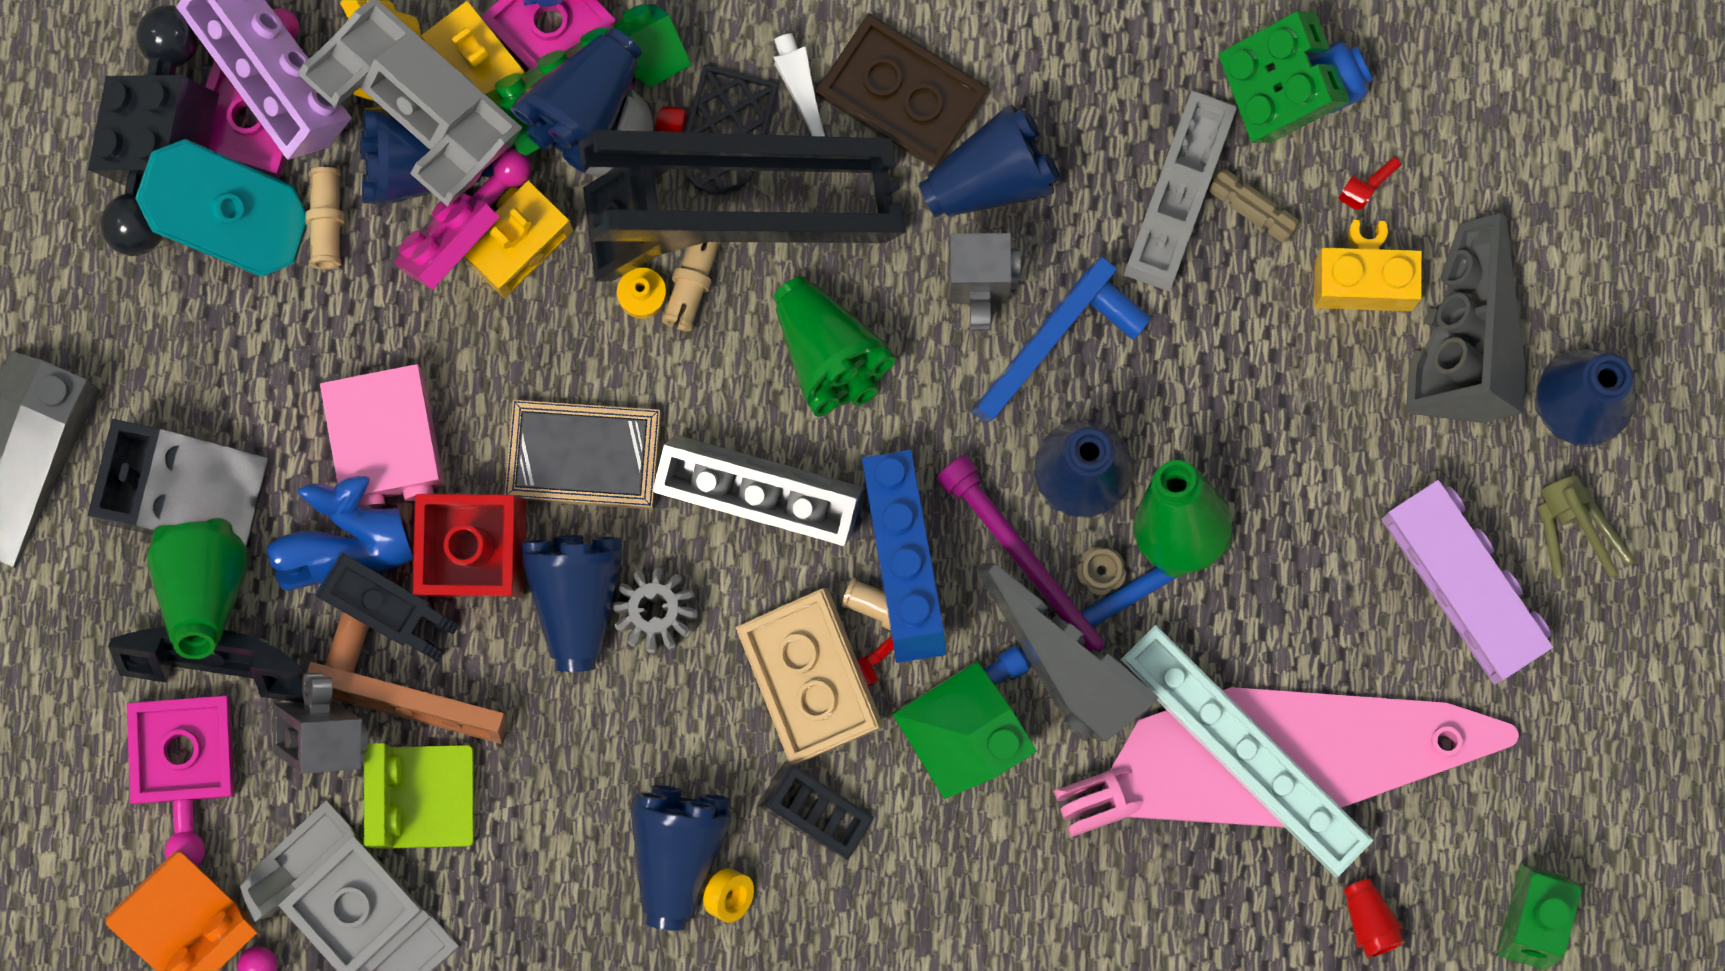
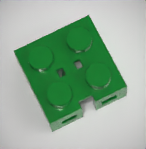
M1296 11L1218 53L1251 143L1274 142L1350 103L1337 66L1327 64L1312 66L1307 55V51L1324 53L1330 50L1316 12ZM1274 63L1275 69L1269 72L1268 66ZM1276 87H1281L1283 89L1277 92Z

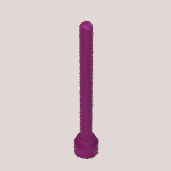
M963 455L949 464L937 476L936 480L948 495L954 494L958 500L962 498L966 500L1059 618L1068 624L1071 623L1083 633V638L1086 641L1083 647L1089 652L1094 649L1100 653L1104 647L1103 639L979 485L982 481L977 476L979 469L968 455Z

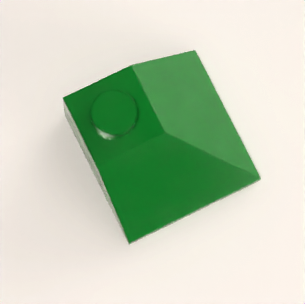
M974 661L891 713L944 799L998 777L1037 752L1014 712L978 661Z

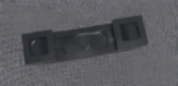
M166 627L144 629L111 638L108 645L120 676L167 682L173 667L252 678L255 680L260 697L304 703L302 694L303 671L301 666L279 649L247 635L224 630L219 643L215 646L214 652L202 659H188L180 656L169 640Z

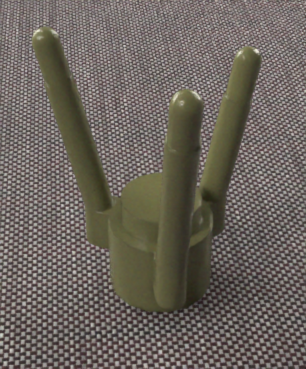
M1578 475L1559 480L1541 490L1546 503L1538 506L1537 509L1544 522L1554 579L1561 580L1563 578L1555 525L1556 518H1559L1562 526L1575 521L1579 522L1609 577H1615L1617 570L1588 515L1592 517L1623 562L1628 566L1633 564V557L1594 502L1588 487L1583 488Z

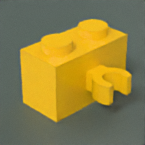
M468 1L464 2L421 35V38L427 44L431 45L438 54L463 76L469 78L484 94L495 89L494 85L503 77L515 73H525Z
M529 180L520 188L511 187L501 196L496 204L498 208L496 213L500 217L463 256V259L504 299L574 232L569 219Z
M1353 220L1348 229V240L1354 249L1322 248L1315 259L1314 308L1413 311L1421 300L1422 251L1379 250L1388 234V227L1385 221L1377 223L1376 237L1374 239H1365L1359 232L1360 221Z

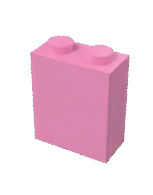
M418 364L320 383L337 484L346 478L354 476H367L370 478L369 485L358 506L378 509L385 506V498L404 495L405 501H415V494H434L433 489L445 487L425 374Z

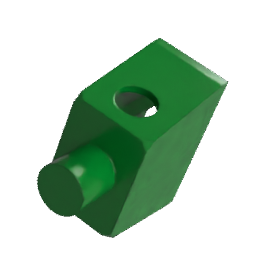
M1520 863L1496 956L1542 970H1547L1560 961L1566 953L1582 886L1570 877Z

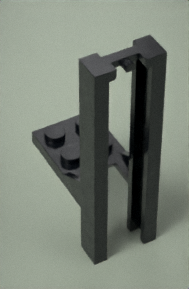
M595 130L578 142L581 167H613L609 172L583 187L595 282L614 281L657 255L705 242L886 243L906 233L902 204H893L892 193L899 190L900 184L895 179H889L888 171L896 167L892 138ZM670 169L872 173L878 213L659 210L655 179Z

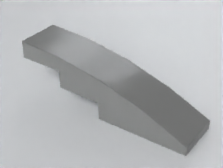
M1191 91L1124 273L1125 276L1170 292L1237 106Z

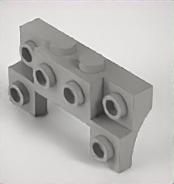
M369 0L357 9L338 32L302 64L298 73L304 81L334 107L361 88L427 146L430 151L416 162L410 174L447 207L475 184L483 170L514 144L523 128L479 90L469 78L463 76L438 54L431 45L421 39L378 0Z

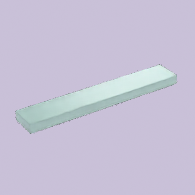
M1157 625L1119 661L1159 697L1157 701L1335 878L1340 876L1374 841Z

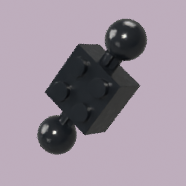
M173 5L154 7L141 18L138 24L136 40L139 50L149 61L147 75L105 77L88 170L126 186L125 194L114 198L105 207L100 223L101 232L107 244L116 252L126 256L147 254L156 248L163 236L151 231L135 199L151 152L183 139L208 149L211 142L219 93L183 75H175L176 67L187 63L195 55L200 39L176 6Z

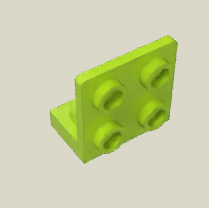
M385 743L368 744L367 751L364 753V846L372 849L470 847L474 844V749L471 746L391 747Z

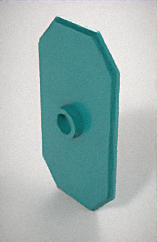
M187 139L151 152L135 197L153 233L260 277L294 263L306 227V211L293 185Z

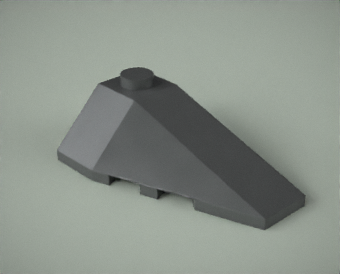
M1497 213L1461 223L1457 228L1440 277L1443 283L1448 285L1446 293L1438 309L1429 308L1424 322L1426 325L1433 327L1425 352L1414 350L1409 364L1406 411L1411 414L1478 423L1523 414L1526 374L1507 220L1505 215Z
M14 351L10 352L0 373V562L16 568L101 390L83 377L46 361Z
M983 563L977 570L1055 706L1067 716L1063 721L1064 725L1076 736L1084 741H1087L1089 737L1108 741L1151 707L1159 698L1111 655L1107 653L1104 656L1094 649L1089 652L1084 648L1083 645L1086 641L1083 638V633L1071 623L1068 624L1056 616L1052 620L1048 619L1044 615L1048 610L1047 605L996 563Z

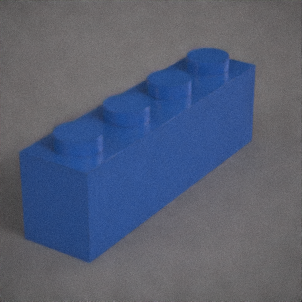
M911 450L863 457L865 487L896 663L946 655L944 628Z

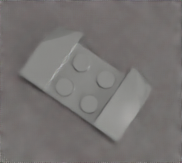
M328 800L258 863L240 885L246 905L255 922L271 918L282 909L337 971H435L460 948L459 944L430 912L424 910L368 847L364 846V843L359 839L360 835Z

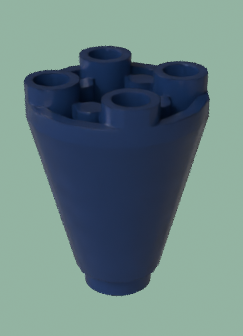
M611 28L606 35H599L525 90L510 109L517 118L529 125L525 134L533 143L546 151L551 146H554L562 152L563 158L571 166L585 173L589 167H581L578 142L595 130L612 129L637 71V60L641 56L642 51L627 35Z
M1012 104L1003 108L929 171L927 179L919 182L922 195L934 217L937 218L945 213L951 217L1045 198L1054 194L1053 183L1061 180V177L1049 153L1041 155L1033 138L1040 136V132L1028 109L1017 111Z
M382 107L364 108V130L360 131L361 160H366V174L362 175L363 203L387 205L432 194L410 174L416 162L426 155L430 149ZM493 162L483 170L477 182H480L481 177H491L493 175Z
M1575 349L1561 354L1543 370L1537 384L1535 400L1537 414L1541 417L1543 424L1557 438L1575 446L1595 447L1612 440L1629 424L1635 410V383L1632 369L1622 357L1597 349Z
M1078 419L1059 425L1044 438L1036 453L1034 476L1039 492L1052 509L1068 516L1090 518L1107 513L1122 501L1131 484L1133 462L1127 444L1115 430L1098 421ZM1090 447L1093 454L1098 458L1094 461H1086L1080 456V452H1084Z
M582 535L554 536V546H552L551 540L522 541V563L550 658L556 659V670L562 672H581L596 669V658L601 655L622 561V538H592V545L590 542H583Z
M653 785L651 793H637V796L633 798L631 803V820L642 910L647 913L646 924L648 926L662 930L679 931L686 929L687 919L692 918L731 823L732 811L728 809L730 799L715 794H701L699 799L681 797L682 790L680 788L667 785Z

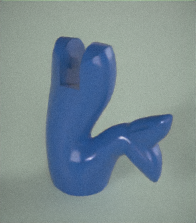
M367 476L349 477L335 486L315 483L299 488L298 494L316 511L329 516L338 527L355 536V538L321 531H300L274 540L267 545V554L271 567L276 569L275 578L280 588L290 591L321 584L340 552L378 574L398 568L412 561L414 553L400 509H370L358 506L369 485L370 478Z

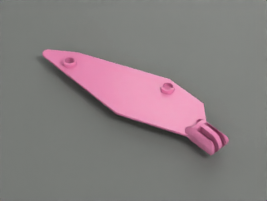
M1235 687L1222 690L1340 808L1510 748L1516 744L1519 738L1518 730L1510 723L1444 702ZM1167 710L1138 720L1109 771L1053 790L1057 801H1064L1095 789L1103 788L1099 792L1074 800L1060 809L1064 820H1070L1106 807L1110 808L1108 811L1070 825L1067 829L1071 837L1128 817L1284 827ZM1446 736L1450 738L1453 742V750L1445 751L1441 749L1438 745V737Z

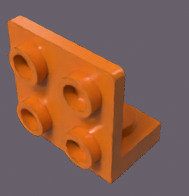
M181 850L174 851L105 918L106 925L155 971H218L257 934L249 915Z

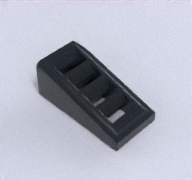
M784 763L780 767L758 803V806L845 860H849L874 819L873 816L790 763ZM795 782L800 786L787 807L780 803L792 783ZM810 792L818 797L803 819L797 814ZM828 803L835 806V809L820 830L815 827V824ZM846 813L853 817L840 840L837 841L831 836Z

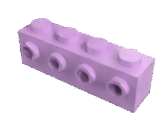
M180 0L176 6L178 11L183 15L194 33L287 160L330 147L352 118L341 103L334 107L298 75L302 64L309 58L301 50L282 24L280 18L265 0Z
M1437 480L1389 511L1381 520L1493 685L1552 649L1553 646L1547 639L1551 636V631L1536 611L1530 613L1519 598L1523 592L1515 577L1507 569L1501 572L1491 557L1494 549L1487 536L1479 528L1473 530L1462 513L1465 512V506L1459 495L1450 486L1444 488L1440 481Z

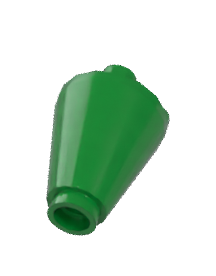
M796 277L784 283L774 294V301L777 304L775 310L803 397L813 414L821 417L849 402H852L854 406H861L869 402L878 393V388L875 384L896 363V358L883 340L817 284L809 283L805 277Z
M1172 460L1164 463L1156 470L1134 514L1133 533L1140 553L1153 566L1160 568L1165 575L1180 577L1184 574H1191L1209 568L1224 555L1232 544L1233 519L1226 500L1193 465L1181 460Z
M212 518L205 522L161 525L152 533V542L147 549V566L169 640L173 644L175 651L180 656L188 659H202L214 652L215 646H217L222 637L248 570V549L240 536L233 532L231 523L225 519Z

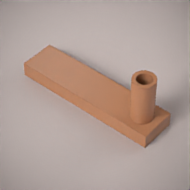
M345 613L341 615L325 665L310 661L307 673L323 672L324 678H332V699L499 744L503 742L507 728L504 713L355 674V668L369 627Z

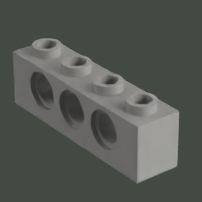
M680 435L673 436L664 444L653 488L654 493L842 546L846 545L854 533L865 487Z

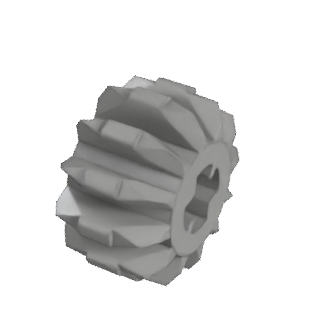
M655 568L652 575V583L647 584L643 573L637 571L634 573V578L639 588L634 591L624 583L618 588L623 596L630 600L629 602H614L612 610L615 613L629 616L620 619L615 623V627L618 632H626L634 628L627 641L633 648L640 644L644 636H647L646 650L648 653L654 654L657 650V638L662 637L665 646L669 651H672L676 648L675 641L670 635L674 630L685 638H689L691 635V630L681 623L680 619H697L698 612L691 607L680 606L692 601L695 595L692 589L676 593L682 583V578L678 574L673 575L666 585H663L664 572L661 568ZM660 599L666 602L662 607L667 614L662 620L655 616L649 622L643 619L648 616L643 608L647 602L654 605Z

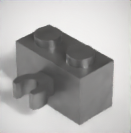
M1011 233L950 234L949 304H970V331H990V303H1008L1010 289H1018L1021 274L1020 248H1011Z
M323 672L303 673L302 694L304 703H273V753L301 774L361 769V754L366 753L368 748V734L365 724L361 723V718L332 700V678H324Z

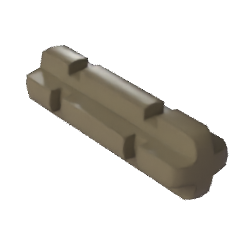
M1222 169L1210 184V193L1223 202L1226 199L1231 202L1230 207L1261 229L1265 225L1269 228L1268 234L1280 242H1286L1296 230L1299 223L1298 219L1285 209L1282 212L1278 211L1276 203L1249 184L1245 183L1242 186L1238 183L1239 177L1227 169Z

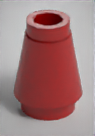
M1371 879L1359 881L1343 890L1347 898L1346 903L1357 949L1363 948L1367 958L1380 956L1405 943L1400 933L1404 930L1403 926L1378 889L1374 887Z

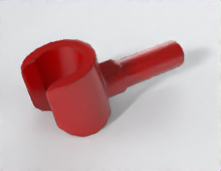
M670 106L661 108L656 117V132H684L687 117L685 110Z
M1393 157L1371 175L1367 183L1353 175L1338 199L1355 210L1363 209L1375 190L1380 187V184L1401 167L1400 161Z
M891 636L874 652L857 660L868 687L880 681L873 666L879 664L894 650Z

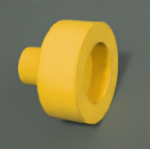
M640 267L622 276L617 286V297L622 309L627 314L635 318L646 319L655 316L662 310L666 303L667 290L663 279L657 272L649 268Z
M725 868L718 871L714 876H708L702 891L704 894L705 910L710 915L726 923L739 920L748 911L753 900L754 885L752 880L732 868Z

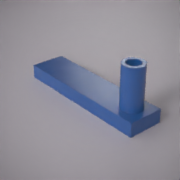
M1101 257L1090 265L972 408L971 412L984 423L994 420L1088 304L1092 305L1132 340L1140 334L1151 320V317L1108 281L1117 270L1111 263Z

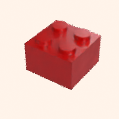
M415 494L413 595L425 597L524 598L525 570L522 563V541H526V499L516 495Z

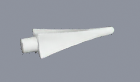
M792 33L779 36L774 39L779 52V56L774 57L776 61L774 64L794 99L811 136H825L817 107L806 46L798 49Z

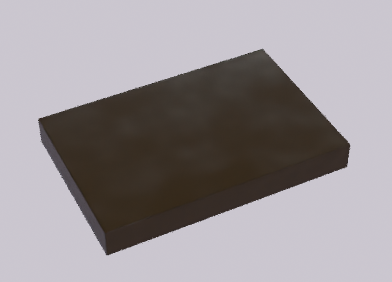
M870 13L866 15L816 90L818 97L882 137L892 138L893 144L932 168L950 154L990 93L989 87Z

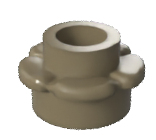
M1097 546L1088 549L1083 554V561L1077 566V577L1082 585L1088 586V590L1091 593L1107 595L1111 589L1121 587L1125 581L1126 570L1123 569L1124 560L1119 552L1112 548L1102 549ZM1099 566L1105 567L1106 574L1099 575L1097 568Z

